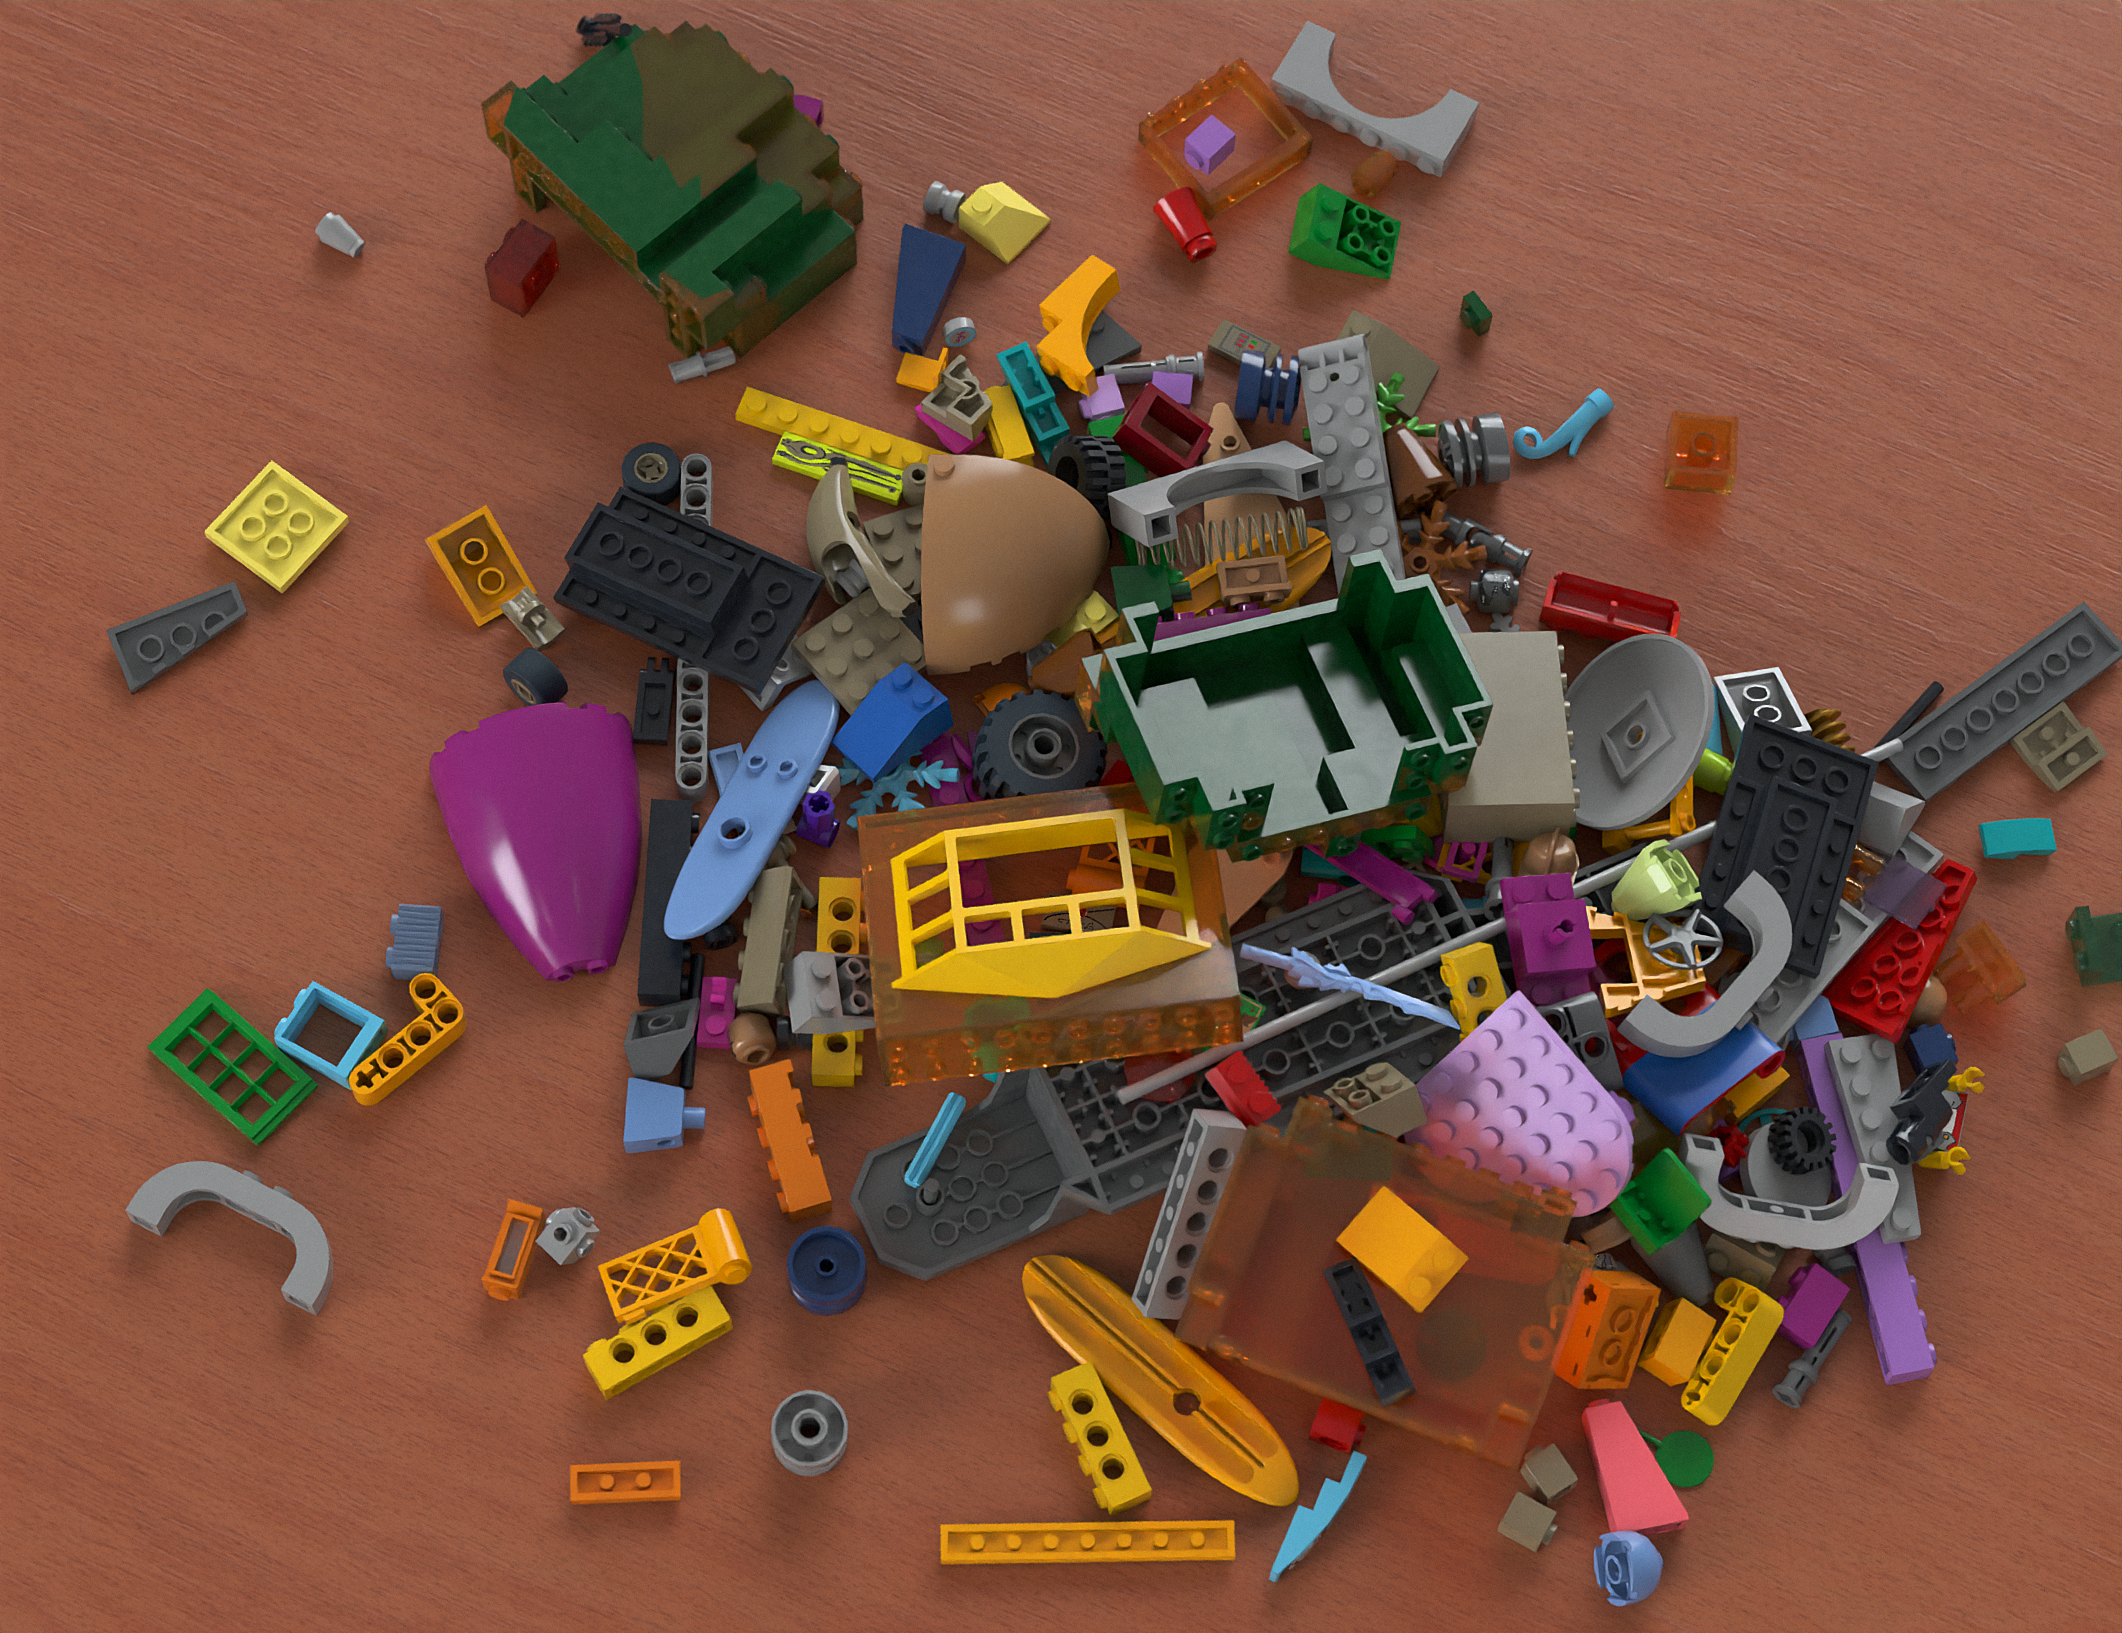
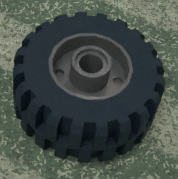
M1032 689L1030 695L1027 696L1025 692L1021 691L1014 693L1010 701L1008 699L1001 700L996 704L995 709L989 711L985 717L972 753L971 764L974 766L972 774L974 782L977 784L981 783L979 793L984 800L990 798L993 801L991 808L998 814L1002 810L1009 814L1007 819L1013 822H1017L1018 818L1027 821L1075 815L1081 806L1085 807V804L1091 800L1093 794L1097 791L1107 764L1105 760L1108 753L1107 745L1102 740L1103 736L1100 729L1095 730L1089 727L1091 712L1088 709L1082 711L1078 708L1080 702L1072 697L1067 701L1061 698V693L1052 691L1051 695L1043 694L1042 689Z

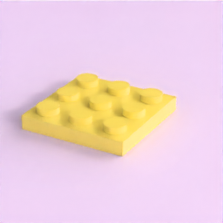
M271 461L204 532L209 540L283 594L349 523L347 515Z

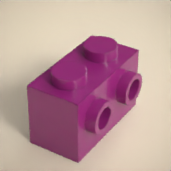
M1817 1263L1798 1267L1788 1281L1791 1287L1786 1295L1780 1296L1776 1300L1784 1309V1317L1776 1332L1800 1350L1814 1347L1850 1290L1847 1285Z

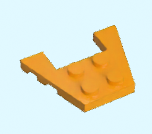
M1586 906L1591 939H1624L1633 983L1600 985L1599 997L1605 1018L1633 1011L1646 994L1651 996L1656 1002L1661 1003L1704 990L1706 979L1703 967L1693 970L1672 968L1660 963L1648 952L1643 942V930L1646 923L1629 920L1627 914L1614 911L1613 916L1596 913V907ZM1656 924L1653 925L1649 932L1651 945L1668 937V934ZM1696 945L1694 950L1696 963H1700L1701 958L1698 945ZM1670 949L1657 953L1669 961L1686 964L1683 955L1676 954Z

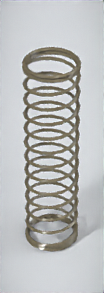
M1301 506L1300 508L1297 507L1295 512L1292 508L1288 510L1287 531L1280 511L1277 510L1274 515V534L1269 517L1263 512L1261 516V537L1255 517L1250 514L1248 517V540L1243 522L1237 516L1235 519V543L1229 522L1224 518L1222 520V546L1216 525L1211 520L1208 531L1209 549L1203 527L1198 522L1195 528L1196 551L1189 527L1184 524L1182 529L1183 554L1179 539H1175L1181 564L1186 568L1187 531L1195 564L1199 566V529L1208 562L1210 564L1213 563L1212 526L1221 559L1225 562V524L1235 559L1238 560V521L1248 557L1251 558V519L1254 524L1261 554L1265 556L1264 518L1268 525L1274 552L1278 554V516L1287 549L1291 552V514L1297 530L1300 547L1302 550H1307L1308 535L1303 508ZM1135 540L1139 566L1147 565L1146 546ZM1170 540V541H1169L1170 557H1169V553H1168V549H1167L1166 542H1164V543H1162V544H1163V547H1164V551H1165V555H1166V559H1167L1168 566H1169V568L1172 570V569H1173V540ZM1157 544V560L1153 546L1150 547L1154 565H1160V544Z

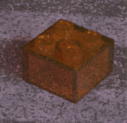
M1672 411L1666 431L1664 489L1730 495L1737 471L1739 417Z

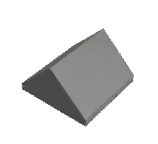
M1873 782L1856 844L1894 858L1923 810L1925 801Z

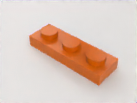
M680 1461L570 1465L571 1504L681 1500Z

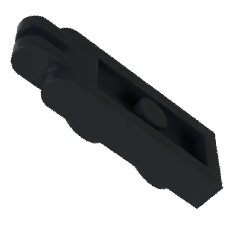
M648 657L647 669H640L633 743L668 746L675 671L669 670V658H662L661 669L655 670L656 658Z

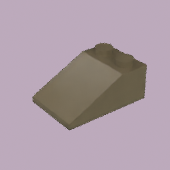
M1353 310L1337 340L1359 334L1365 335L1370 352L1377 400H1379L1377 389L1379 383H1382L1386 388L1394 372L1405 377L1402 386L1397 394H1403L1405 398L1391 407L1397 410L1392 413L1407 420L1412 419L1440 366L1383 323Z

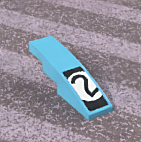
M1353 1451L1341 1482L1338 1483L1326 1478L1313 1511L1301 1505L1298 1506L1271 1570L1269 1580L1276 1583L1305 1557L1328 1530L1348 1500L1364 1468L1367 1456Z

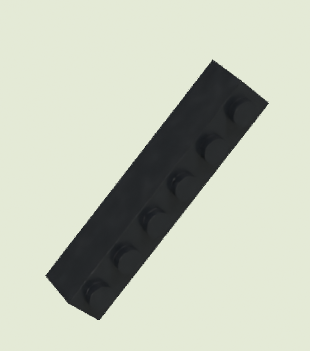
M651 799L637 991L640 1006L659 1007L681 1002L682 996L689 995L690 977L689 975H684V964L691 963L692 943L686 942V939L677 940L668 937L664 931V918L676 880L693 847V834H699L700 813H694L693 800Z

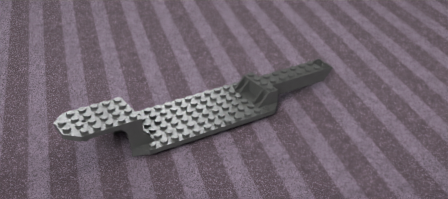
M1642 843L1578 870L1574 884L1638 856L1651 843ZM1405 869L1438 892L1437 899L1432 904L1422 900L1411 910L1414 913V918L1408 925L1392 916L1395 904L1360 883L1212 944V949L1171 961L1019 1024L1000 1074L989 1096L971 1110L961 1113L925 1182L918 1189L905 1183L904 1178L931 1126L867 1153L849 1202L878 1263L928 1281L1089 1212V1208L1113 1215L1167 1192L1193 1109L1231 1112L1205 1076L1207 1072L1221 1062L1218 1061L1125 1104L1120 1102L1117 1091L1203 1053L1201 1052L1202 1046L1235 990L1267 1006L1256 1028L1340 991L1339 989L1320 991L1319 987L1295 988L1285 979L1284 969L1239 957L1243 943L1291 956V948L1294 947L1298 951L1313 954L1319 960L1322 967L1328 964L1339 967L1340 964H1343L1351 976L1364 980L1492 921L1488 920L1485 916L1484 908H1465L1450 878ZM1621 879L1577 899H1585L1586 906L1596 907V913L1613 916L1611 893ZM1649 917V918H1646V919L1638 920V921H1639V922H1643V923H1647V921H1648V919H1650V917ZM1504 931L1482 941V943L1490 944L1493 947L1506 997L1509 999L1512 994L1508 985L1515 983L1508 933ZM1609 938L1591 939L1593 949L1599 947ZM1442 960L1383 986L1446 1009L1453 1016L1450 1008V1000L1453 999L1449 986L1444 983L1440 972V967L1443 966ZM1476 977L1471 978L1468 983V992L1470 994L1477 987ZM1361 996L1244 1049L1243 1057H1247V1062L1252 1063L1251 1068L1256 1069L1255 1074L1260 1075L1259 1080L1264 1081V1086L1269 1087L1268 1092L1273 1093L1272 1098L1277 1099L1276 1104L1281 1105V1110L1246 1134L1245 1143L1240 1148L1236 1162L1346 1116L1345 1113L1325 1098L1323 1091L1333 1087L1341 1079L1352 1078L1365 1072L1373 1064L1388 1062L1416 1085L1460 1044L1461 1027L1459 1030L1425 1016L1406 1014L1401 1007L1381 1000L1364 999ZM1485 1010L1477 1018L1478 1026L1487 1019Z

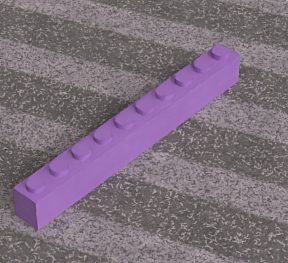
M1842 1033L1801 1040L1795 1051L1810 1108L1818 1109L1817 1115L1823 1113L1826 1116L1823 1122L1825 1124L1831 1122L1833 1128L1829 1129V1133L1836 1134V1140L1831 1141V1144L1837 1146L1836 1152L1830 1153L1834 1158L1829 1162L1831 1186L1835 1201L1839 1200L1850 1188L1859 1163L1823 1047L1828 1041L1843 1039ZM1877 1227L1864 1238L1849 1244L1848 1248L1857 1266L1854 1270L1885 1384L1891 1385L1927 1378L1937 1363V1357L1933 1344H1928L1924 1332L1927 1330L1925 1313L1922 1309L1918 1310L1915 1297L1918 1295L1916 1280L1913 1275L1909 1276L1906 1263H1908L1907 1248L1904 1242L1883 1244L1879 1227Z

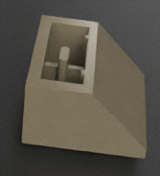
M1388 1062L1373 1064L1365 1072L1352 1078L1341 1079L1333 1087L1323 1091L1325 1098L1354 1122L1394 1137H1398L1427 1123L1416 1085Z

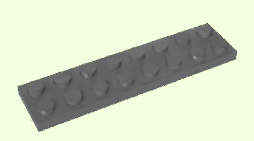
M2082 602L1900 735L1898 739L1903 744V751L1885 758L1883 761L1916 798L1925 801L1926 804L2008 744L2014 736L2060 702L2069 699L2122 659V642L2089 606Z

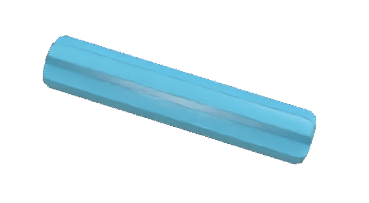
M954 1092L949 1093L905 1174L904 1181L908 1185L918 1189L925 1182L966 1105V1099L963 1096Z

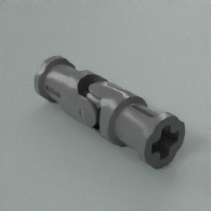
M1448 508L1446 509L1442 522H1450V526L1440 534L1455 541L1454 544L1459 546L1462 542L1468 540L1469 534L1474 528H1479L1477 533L1472 536L1471 545L1467 549L1485 545L1488 557L1486 560L1492 564L1497 562L1513 570L1514 575L1520 577L1528 564L1533 552L1532 549L1527 548L1524 550L1508 542L1507 537L1502 534L1491 536L1490 534L1493 535L1494 533L1489 528L1470 518L1466 520L1449 513ZM1507 552L1517 557V560L1505 555L1504 553Z

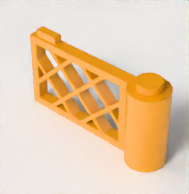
M717 1208L705 1213L700 1218L698 1225L598 1266L618 1323L625 1321L626 1325L647 1317L646 1312L720 1281L724 1284H739L751 1274L752 1264L732 1213L729 1210ZM696 1240L697 1244L690 1255L678 1252L681 1245ZM656 1255L663 1257L656 1269L644 1266L651 1257ZM672 1260L684 1263L678 1275L666 1272ZM694 1265L706 1268L708 1272L695 1279L687 1277ZM622 1269L630 1271L623 1283L611 1280L609 1276ZM639 1273L651 1276L645 1288L632 1285ZM660 1279L673 1282L666 1291L661 1293L654 1291ZM627 1293L639 1296L634 1304L621 1309L620 1304Z

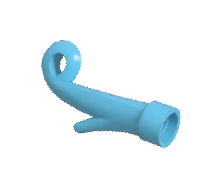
M1597 388L1585 398V403L1547 440L1543 442L1539 432L1534 428L1522 427L1514 434L1513 446L1521 456L1529 459H1540L1549 456L1571 441L1568 454L1570 457H1574L1590 428L1599 419H1602L1614 409V404L1603 390ZM1524 437L1532 438L1534 447L1527 446L1524 443Z

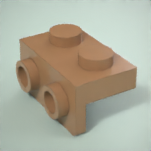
M1284 555L1218 562L1216 565L1221 605L1231 604L1232 608H1239L1238 605L1250 604L1256 601H1264L1265 604L1270 605L1285 601V598H1289L1292 586L1291 582H1288Z

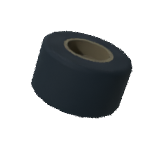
M655 442L642 443L632 448L624 457L621 472L625 489L664 506L673 502L680 494V460L676 453L666 445Z
M524 649L503 669V676L507 685L527 706L557 703L568 692V684L559 669L546 656L535 649Z

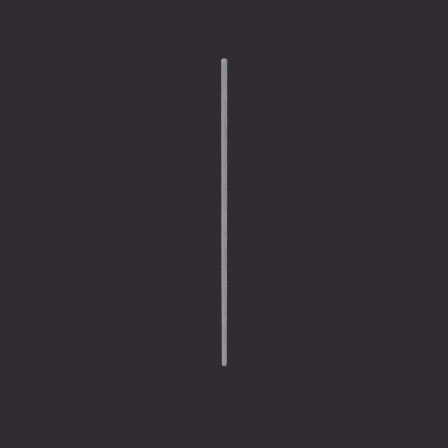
M1896 738L1861 755L1879 762L1903 751V744ZM1716 820L1669 841L1670 845L1666 849L1671 853L1676 849L1681 852L1711 838ZM1637 856L1572 885L1574 898L1577 899L1621 879ZM1505 916L1364 980L1383 987L1440 961V955L1476 942L1485 941L1507 931ZM1341 990L1125 1087L1117 1091L1118 1098L1122 1104L1128 1103L1225 1059L1238 1050L1247 1049L1363 996V994L1352 990L1346 993L1341 992Z

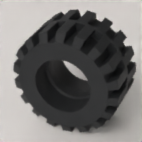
M1069 435L1061 438L1058 441V445H1055L1052 450L1047 473L1077 490L1092 504L1102 520L1111 518L1107 494L1126 488L1125 460L1121 456L1120 447L1108 436Z

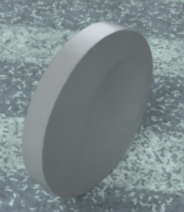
M1775 1122L1759 1127L1749 1135L1748 1140L1750 1143L1743 1148L1747 1156L1744 1159L1740 1158V1177L1747 1196L1810 1207L1826 1205L1831 1191V1169L1829 1162L1824 1168L1803 1175L1791 1174L1792 1170L1785 1172L1782 1169L1784 1163L1776 1164L1774 1159L1778 1157L1777 1153H1770L1769 1148L1774 1147V1143L1768 1142V1136L1774 1133L1769 1131V1127ZM1797 1129L1798 1144L1807 1153L1808 1144L1806 1137L1801 1130Z

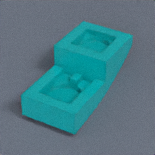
M2011 819L1982 823L1978 826L1984 858L2014 859L2020 854L2050 856L2057 851L2051 819Z

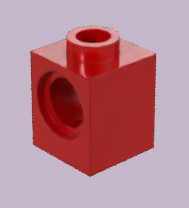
M1323 1397L1308 1439L1349 1455L1353 1444L1360 1447L1367 1428L1366 1425L1361 1424L1364 1412Z

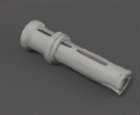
M1197 352L1195 356L1175 357L1174 354L1165 357V360L1103 365L1104 375L1114 373L1117 385L1150 382L1153 379V371L1193 375V379H1198L1199 382L1205 381L1202 352Z

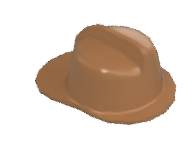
M1556 826L1553 832L1541 833L1532 840L1530 846L1524 852L1518 877L1570 873L1572 885H1574L1579 867V857L1576 854L1575 845L1572 840L1561 833V827Z

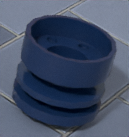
M1243 349L1234 418L1256 421L1260 408L1266 407L1268 422L1274 424L1275 410L1281 409L1284 410L1282 425L1290 426L1291 419L1298 408L1301 387L1299 356H1291L1289 370L1281 369L1283 354H1278L1273 368L1266 367L1265 352Z

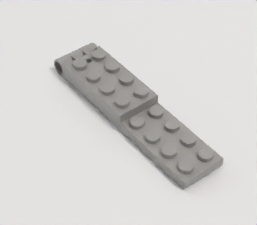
M1359 334L1299 349L1300 374L1313 455L1324 460L1328 492L1321 494L1320 498L1324 501L1338 594L1340 593L1349 556L1378 549L1382 550L1396 581L1406 579L1370 362V352L1364 334Z

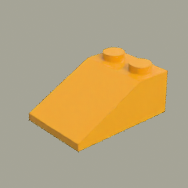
M487 505L480 507L424 539L478 627L501 615L503 611L500 605L513 599L526 586L535 595L537 594L536 589Z
M1384 1185L1336 1238L1340 1245L1417 1313H1421L1469 1259L1442 1233Z

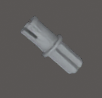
M727 346L702 355L700 352H696V356L669 363L668 365L673 381L677 384L701 375L707 377V372L735 363L736 358L733 349Z

